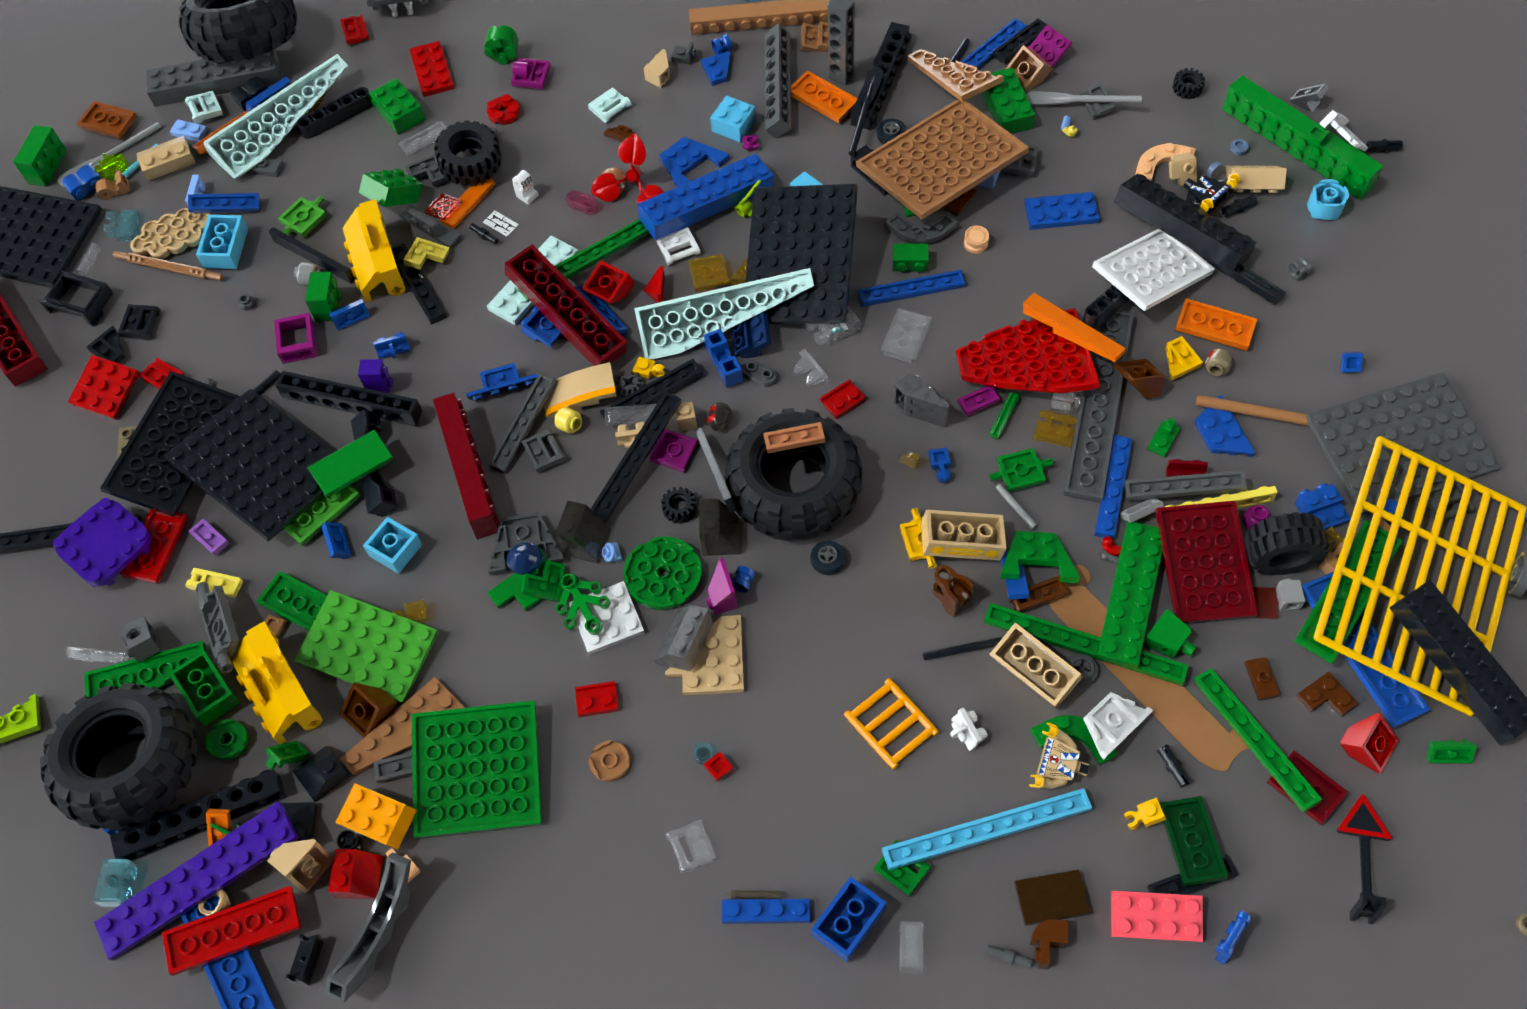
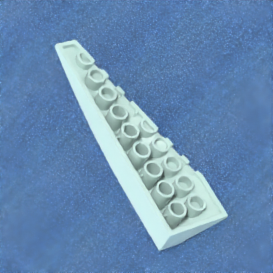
M336 54L205 140L203 143L206 151L230 176L237 179L255 167L257 163H261L297 124V120L309 111L347 69L348 65Z
M810 268L634 308L645 358L654 360L683 353L705 342L704 334L717 329H721L724 332L812 288L814 284Z

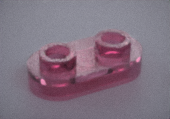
M570 191L566 195V202L570 208L586 214H592L598 209L597 200L592 196L579 191Z

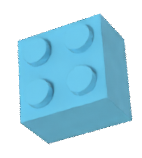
M726 95L710 117L712 132L741 142L742 137L748 133L756 121L755 106Z
M386 517L363 547L369 557L399 574L423 544L416 533Z

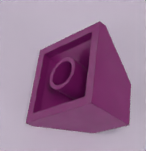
M720 558L708 588L709 597L706 598L709 610L713 609L714 615L737 609L735 590L724 558Z

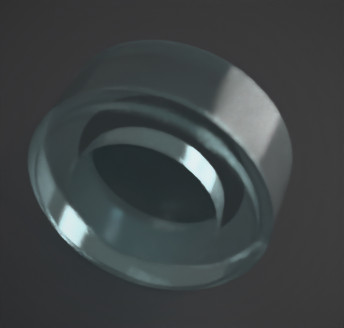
M699 743L693 749V758L700 765H704L705 762L714 756L713 748L708 743Z

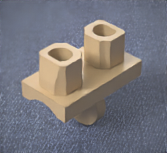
M637 422L635 430H629L626 424L619 425L618 432H615L618 447L625 446V448H629L645 422Z

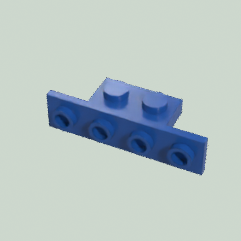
M515 363L479 372L484 388L466 393L468 399L472 398V401L482 399V395L490 394V396L497 395L503 389L508 391L515 390L521 384H525V386L533 385L538 375L533 374L519 378Z

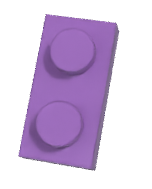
M204 519L189 530V533L214 557L229 545V542Z

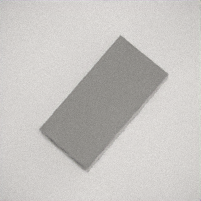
M1148 499L1120 513L1121 519L1130 523L1155 512L1156 508L1164 507L1163 501Z

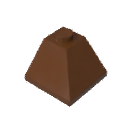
M1147 359L1114 362L1113 366L1144 398L1161 396L1165 375Z
M355 682L350 688L339 715L361 736L366 737L393 713L397 702L382 689Z

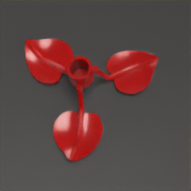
M636 133L625 139L618 148V156L621 161L630 163L631 166L626 176L616 181L614 174L603 173L595 179L591 188V193L594 196L607 202L618 198L620 195L618 184L625 180L632 183L638 182L641 194L637 197V203L664 193L659 186L654 184L647 185L644 190L642 189L640 179L642 172L636 165L639 166L644 163L646 149L641 138Z

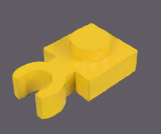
M1157 797L1137 805L1139 811H1128L1124 814L1126 819L1135 818L1132 823L1128 824L1131 830L1138 828L1142 822H1144L1146 827L1166 820Z

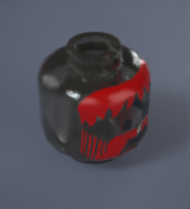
M717 402L709 408L707 423L713 430L722 431L730 426L733 412L729 405Z

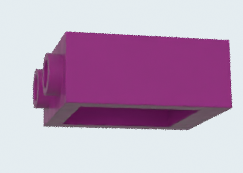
M310 313L274 320L277 355L282 364L318 357L315 323ZM306 327L308 342L284 347V331Z

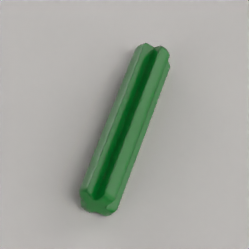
M1011 392L990 431L991 438L999 439L1019 400L1017 393Z

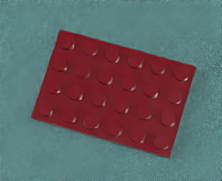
M1236 501L1156 508V518L1174 615L1183 623L1256 617L1258 612Z

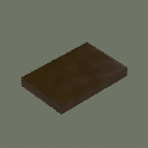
M1079 870L1016 880L1014 882L1025 926L1039 924L1049 919L1062 920L1090 915L1091 913Z

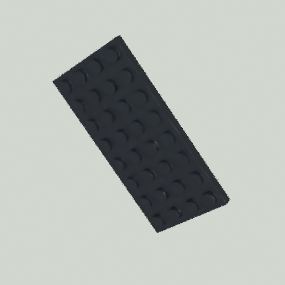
M170 371L100 487L101 492L175 517L194 482L168 463L164 455L240 396Z

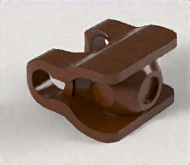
M941 565L935 570L934 578L936 582L933 584V594L942 602L946 612L954 617L957 613V608H962L972 601L974 584L965 576L957 574L947 565ZM946 572L949 575V579L941 578L939 574ZM940 587L943 592L938 591L937 588Z

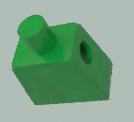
M1168 609L1159 618L1143 643L1145 647L1171 659H1174L1179 651L1191 657L1197 646L1187 641L1192 630Z

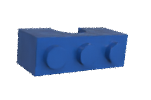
M717 329L704 334L705 347L726 388L743 382L742 369L736 357L731 356L728 342L722 330Z

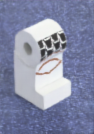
M522 170L512 179L516 197L529 205L539 196L533 187L532 177L525 170Z

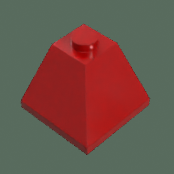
M1376 713L1350 726L1342 737L1340 745L1349 757L1381 774L1399 739L1380 713Z

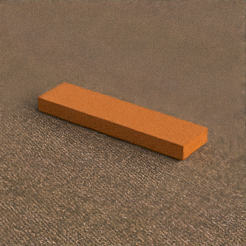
M487 178L483 183L478 182L476 185H471L440 218L441 223L455 229L496 185L495 181Z

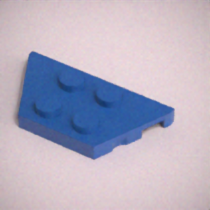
M1222 395L1217 397L1220 399H1224ZM1206 408L1195 419L1194 424L1211 453H1225L1235 456L1236 453L1247 454V457L1255 455V451L1232 412Z

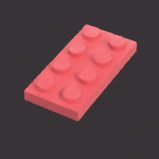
M1111 891V937L1203 942V896Z

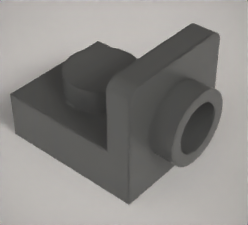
M689 42L688 47L676 45L671 56L672 62L690 65L692 58L696 56L693 42Z

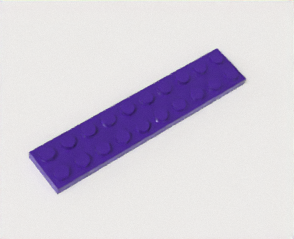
M279 801L96 920L94 924L108 960H115L270 858L271 853L283 843L294 842L299 839L283 804Z

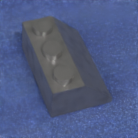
M689 605L677 612L654 659V663L691 671L713 624L709 610Z

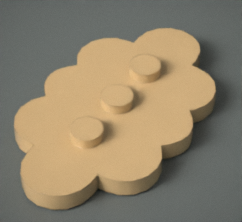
M188 208L180 209L175 214H164L158 221L152 220L145 223L141 228V235L131 241L130 248L134 254H150L152 258L164 259L170 253L180 254L187 247H195L200 244L208 215L211 214L208 212L189 213Z

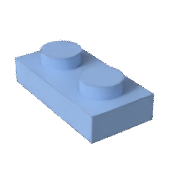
M177 120L170 133L172 136L181 137L184 135L186 139L199 142L204 138L208 129L205 125Z
M192 175L185 199L187 205L188 194H203L205 191V183L199 175Z

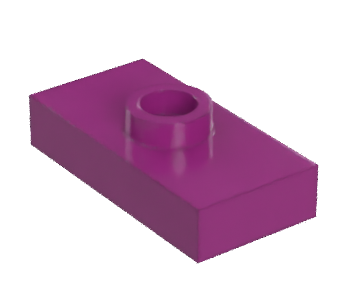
M986 386L958 398L957 403L967 417L999 403L1000 398L992 386Z

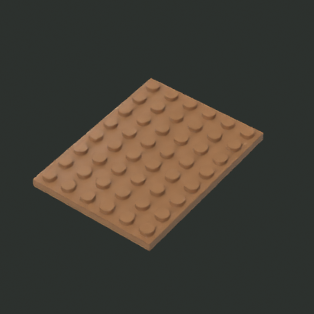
M957 99L857 160L856 167L922 220L1027 154L1029 147L966 100L961 102Z

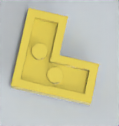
M417 237L403 260L404 265L420 270L426 259L444 263L449 254V247Z

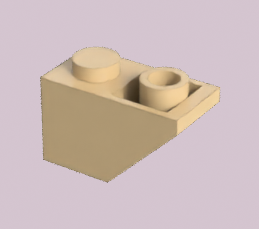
M665 49L656 54L649 64H646L644 67L645 80L660 88L670 79Z

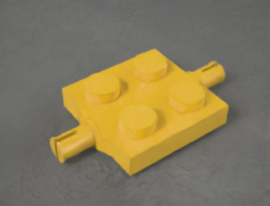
M913 508L911 510L913 520L900 524V531L909 560L927 559L929 569H932V567L936 568L935 556L923 555L922 518L919 508Z

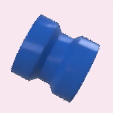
M727 34L722 35L719 39L711 40V45L716 55L733 48L731 39Z
M738 566L735 572L736 576L732 578L731 582L735 590L747 593L750 588V581H753L755 577V572L748 567Z

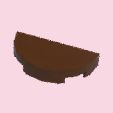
M618 125V127L613 128L609 127L604 131V136L623 142L633 134L632 129L624 125Z

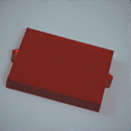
M1253 587L1258 615L1250 618L1278 619L1277 606L1279 602L1276 598V588Z

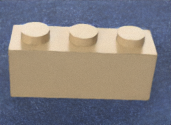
M184 135L137 153V160L148 181L196 164Z
M1226 165L1227 178L1234 173H1237L1240 178L1236 187H1229L1233 189V192H1244V189H1251L1250 192H1261V189H1268V192L1278 193L1279 189H1285L1287 171L1285 167Z
M310 839L283 843L271 853L267 862L306 894L333 864L334 858L316 840Z

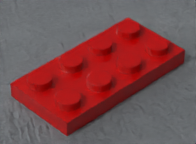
M440 41L409 49L423 97L454 89Z
M150 509L143 525L153 536L149 546L151 550L147 555L144 553L140 554L120 574L126 578L158 584L189 517L178 512L175 517Z

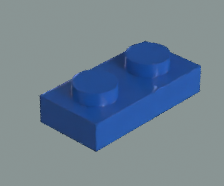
M362 299L329 313L337 330L370 316Z
M325 522L321 527L330 557L348 559L351 556V551L342 523Z

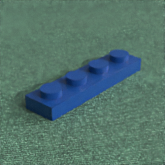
M259 193L188 194L189 213L260 211Z
M575 286L587 301L621 335L627 334L629 328L601 299L583 291V286Z
M810 899L722 900V924L810 923Z

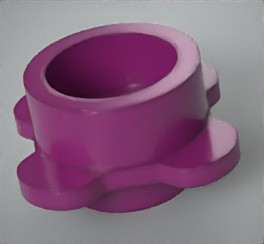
M758 136L742 137L744 142L743 148L747 151L756 150L759 147L757 142Z

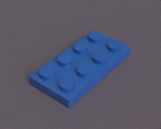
M1093 192L1026 198L1024 200L1030 230L1099 223L1100 220Z

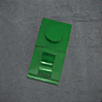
M1170 417L1168 422L1162 420L1148 445V451L1165 458L1180 430V427L1175 425L1177 420Z
M1454 739L1450 741H1430L1426 758L1429 763H1473L1477 746L1472 742H1467L1465 739H1462V742H1455Z
M298 741L270 746L266 749V753L270 756L266 765L271 770H274L275 766L282 768L284 764L307 760L310 753Z

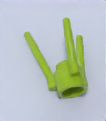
M761 180L756 182L735 207L736 212L744 218L746 215L748 217L752 216L751 208L753 206L748 198L754 192V188H757L761 183Z

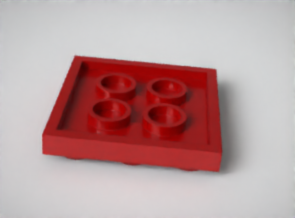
M91 355L68 403L117 420L140 372L137 369Z

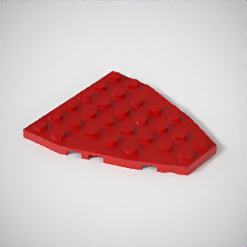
M1076 308L1064 310L1079 320ZM1024 319L1020 321V325L1015 327L1008 325L984 335L983 340L979 342L974 340L967 346L956 350V358L962 381L1005 389L1061 394L1099 388V380L1090 351L1054 334L1053 327L1036 319L1028 322Z

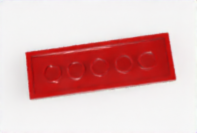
M287 886L162 932L169 975L180 974L302 929L293 887Z

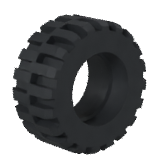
M464 120L465 122L461 123L460 121L455 122V125L450 124L446 127V130L443 129L440 132V136L438 135L435 140L434 150L439 170L446 179L452 180L456 184L461 183V185L467 186V184L476 185L478 182L483 183L485 179H490L501 165V152L497 135L487 125L480 124L477 121L470 122L469 120ZM469 148L480 150V152L471 157L456 156L459 152Z
M1292 512V514L1284 513L1279 516L1269 517L1266 520L1263 519L1258 524H1254L1245 536L1250 564L1256 571L1262 574L1285 575L1306 570L1311 566H1316L1318 562H1322L1329 552V544L1323 522L1315 515H1309L1304 512L1302 514L1298 512Z

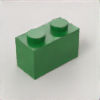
M893 244V271H928V244Z

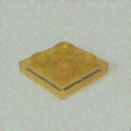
M722 254L688 260L695 292L729 284Z

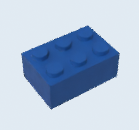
M850 876L811 929V935L848 963L886 910L887 902Z

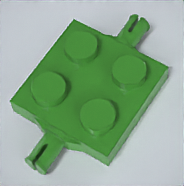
M321 195L314 201H308L300 197L278 218L279 222L286 226L282 232L287 235L290 232H295L304 238L327 217L326 212L318 207L325 199Z

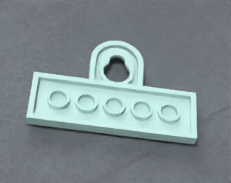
M550 236L538 249L553 266L579 252L578 249L553 236ZM568 279V281L575 287L576 284ZM510 280L487 305V309L516 325L534 304L531 301L528 302L518 291V287Z

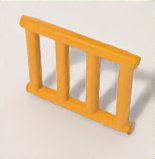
M888 678L884 682V686L854 710L846 711L844 716L894 770L898 767L899 761L931 735L936 736L939 734V730L897 684ZM889 691H892L898 700L864 726L857 717ZM905 705L912 714L881 740L877 741L870 732ZM919 720L926 729L895 755L891 756L884 747Z

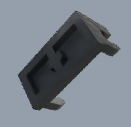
M300 934L299 939L301 941L290 973L286 974L285 979L288 982L309 986L324 942L316 936L306 937Z

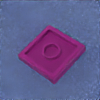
M665 429L650 457V462L685 473L699 444V440Z

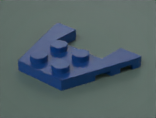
M686 137L681 138L659 155L663 166L677 187L690 182L684 175L706 158L718 167L730 159L728 153Z

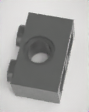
M144 616L122 627L124 635L121 638L126 645L125 651L130 658L134 657L137 662H140L160 651L154 629Z

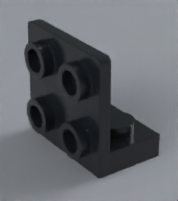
M315 802L282 803L299 838L296 841L312 839L317 804Z

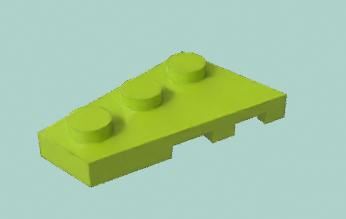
M36 693L30 696V700L21 706L17 704L12 707L13 711L3 717L0 716V744L41 730L40 703Z

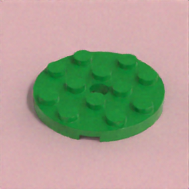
M655 537L642 545L639 544L629 554L624 566V581L629 594L639 604L655 610L672 609L686 603L696 593L702 580V567L698 555L688 543L674 537ZM662 569L668 571V574L660 577L658 575V572Z

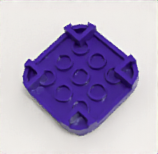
M103 498L66 528L54 540L53 545L58 556L90 586L95 588L96 586L108 585L110 587L116 583L113 578L140 554L144 553L147 555L151 550L149 548L151 537L153 536L120 503L109 498Z

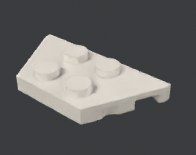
M1110 692L1084 717L1085 724L1101 758L1104 760L1153 710L1149 707L1146 709L1140 708L1135 705L1134 701L1123 699L1121 696Z

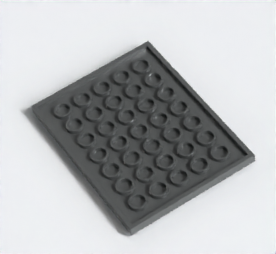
M1444 372L1313 412L1306 416L1311 430L1354 507L1376 438L1379 436L1469 479L1496 472L1501 468ZM1384 446L1382 447L1366 498L1367 502L1375 506L1393 450ZM1400 455L1387 499L1389 498L1397 502L1411 459ZM1420 463L1415 473L1408 500L1419 497L1422 493L1429 468ZM1436 472L1432 488L1445 484L1446 476ZM1363 509L1361 515L1369 513V511Z

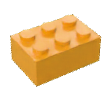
M354 783L335 823L398 850L417 810Z

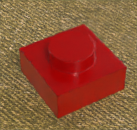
M721 752L704 763V767L716 782L733 770L732 765Z

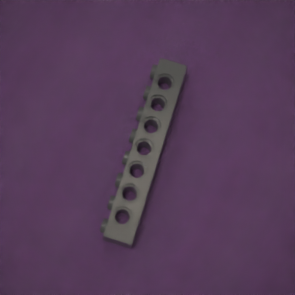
M779 23L765 33V130L776 138L791 129L790 31Z

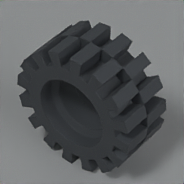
M1185 68L1184 71L1181 69L1175 75L1172 86L1173 92H1177L1176 95L1178 97L1182 95L1181 98L1183 99L1184 97H1187V99L1199 97L1205 83L1203 73H1198L1199 70L1197 69L1193 71L1194 68L1190 70ZM1184 82H1189L1193 85H1187Z
M679 486V490L673 487L672 492L669 489L667 494L664 493L661 503L664 516L667 517L668 521L672 519V522L676 524V521L679 520V524H683L682 520L688 522V517L691 519L694 517L693 514H696L697 505L692 491L689 492V489L686 487L683 490ZM676 501H685L686 507L681 510H675L672 508V504Z

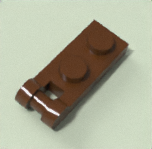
M1056 576L1029 586L1027 602L1021 603L1020 599L1009 601L1014 604L1015 611L1025 613L1027 610L1067 596L1068 591L1064 583L1060 582V576Z

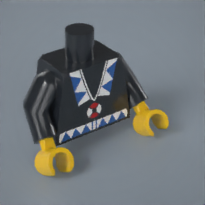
M1237 173L1231 174L1228 178L1222 180L1203 176L1195 182L1188 178L1183 185L1184 188L1189 190L1186 200L1195 207L1203 209L1207 214H1210L1226 199L1229 187L1234 188L1237 186L1240 178Z

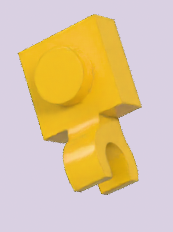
M642 357L638 358L632 369L634 374L639 373L641 377L650 379L651 375L659 378L666 374V371H663L665 368L663 365L656 364V361Z

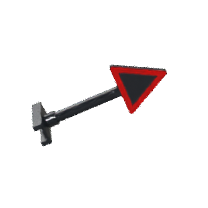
M1361 794L1338 827L1337 832L1359 837L1362 892L1360 893V898L1350 911V921H1355L1358 916L1368 917V924H1374L1386 907V898L1374 896L1372 893L1369 838L1390 841L1392 837L1365 795Z

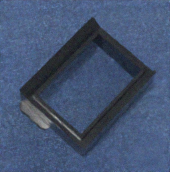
M62 270L61 276L44 300H39V302L48 313H51L56 308L83 316L92 327L96 326L104 315L103 308L113 295L112 290L105 282ZM71 285L96 291L85 308L59 300L66 294Z

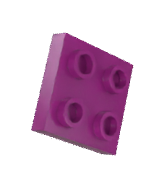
M1046 25L1029 48L1033 49L1054 68L1073 43Z
M518 58V61H514L512 66V86L543 89L551 66L550 61Z

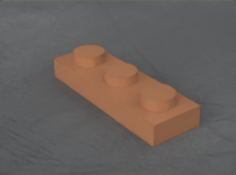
M821 422L763 433L767 453L825 442Z

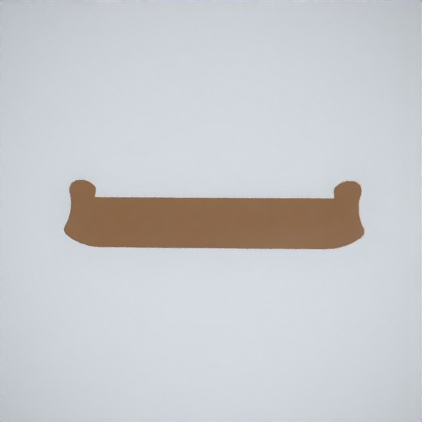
M1075 565L1074 567L1080 577L1079 582L1064 583L1068 591L1067 596L1048 603L1055 614L1069 628L1101 637L1107 609L1084 586L1091 580L1089 571L1082 565ZM1142 646V651L1149 652L1144 646ZM1102 661L1146 708L1149 707L1153 710L1152 714L1201 763L1219 771H1227L1233 759L1240 752L1248 749V746L1234 729L1229 733L1184 686Z

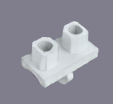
M964 708L958 710L957 715L951 719L953 721L951 725L954 728L950 733L953 739L959 737L961 742H965L969 751L974 750L988 736L984 728H975L974 724L978 719L974 711H966Z

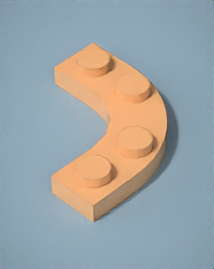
M1172 143L1154 146L1141 156L1135 175L1137 173L1142 174L1152 181L1154 170L1159 164L1171 161V156L1188 152L1194 156L1196 148Z

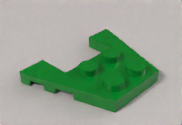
M1016 531L1000 575V579L1018 580L1020 575L1019 564L1058 567L1060 582L1078 583L1080 579L1056 533Z

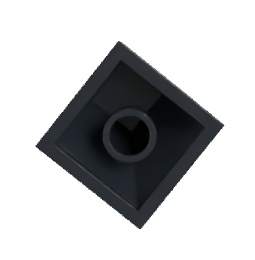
M328 746L322 748L292 771L314 802L350 777Z

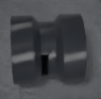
M348 829L338 835L337 845L340 849H357L362 851L363 840L355 831Z

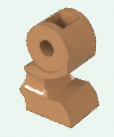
M120 170L115 173L116 182L106 178L97 181L95 187L98 198L108 200L113 195L118 197L121 194L126 195L130 191L129 181Z

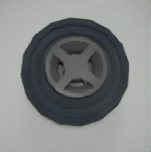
M886 119L878 125L877 138L880 143L885 144L905 132L906 126L898 119Z
M830 540L819 542L811 551V564L818 573L833 575L843 568L845 552L837 542Z

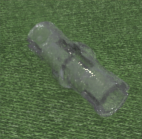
M91 243L86 254L82 255V261L75 270L77 274L81 271L79 275L84 277L87 275L91 266L96 263L95 259L102 250L100 246L97 249L98 245Z

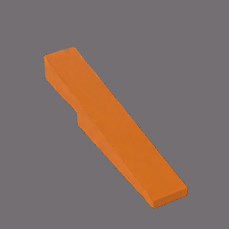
M1033 293L1023 302V314L1053 327V333L1113 362H1116L1126 352L1125 347L1036 293Z

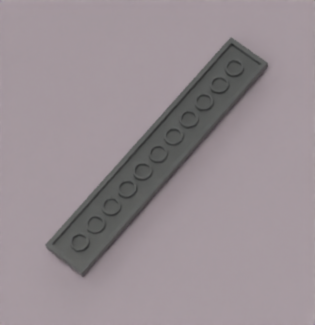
M1117 311L1096 329L1101 334L1126 348V352L1116 362L1126 361L1134 313ZM1090 351L1099 380V388L1082 391L1063 495L1101 502L1105 489L1123 376L1113 366V361Z

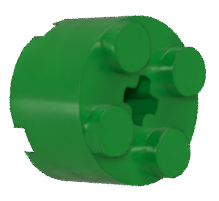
M506 25L490 27L487 31L484 54L502 65L513 60L516 56L519 42L516 31Z

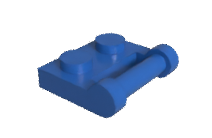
M1243 911L1238 912L1236 922L1231 921L1226 930V933L1229 934L1225 941L1221 939L1215 949L1218 952L1215 960L1221 964H1224L1231 957L1237 942L1252 919L1250 915Z

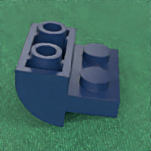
M764 312L731 328L734 354L739 357H758L762 355V349L771 344L768 315Z

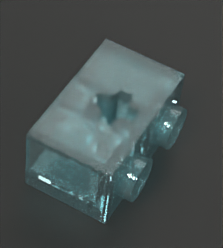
M103 859L93 902L101 907H118L132 897L133 879L137 875V865L128 859Z

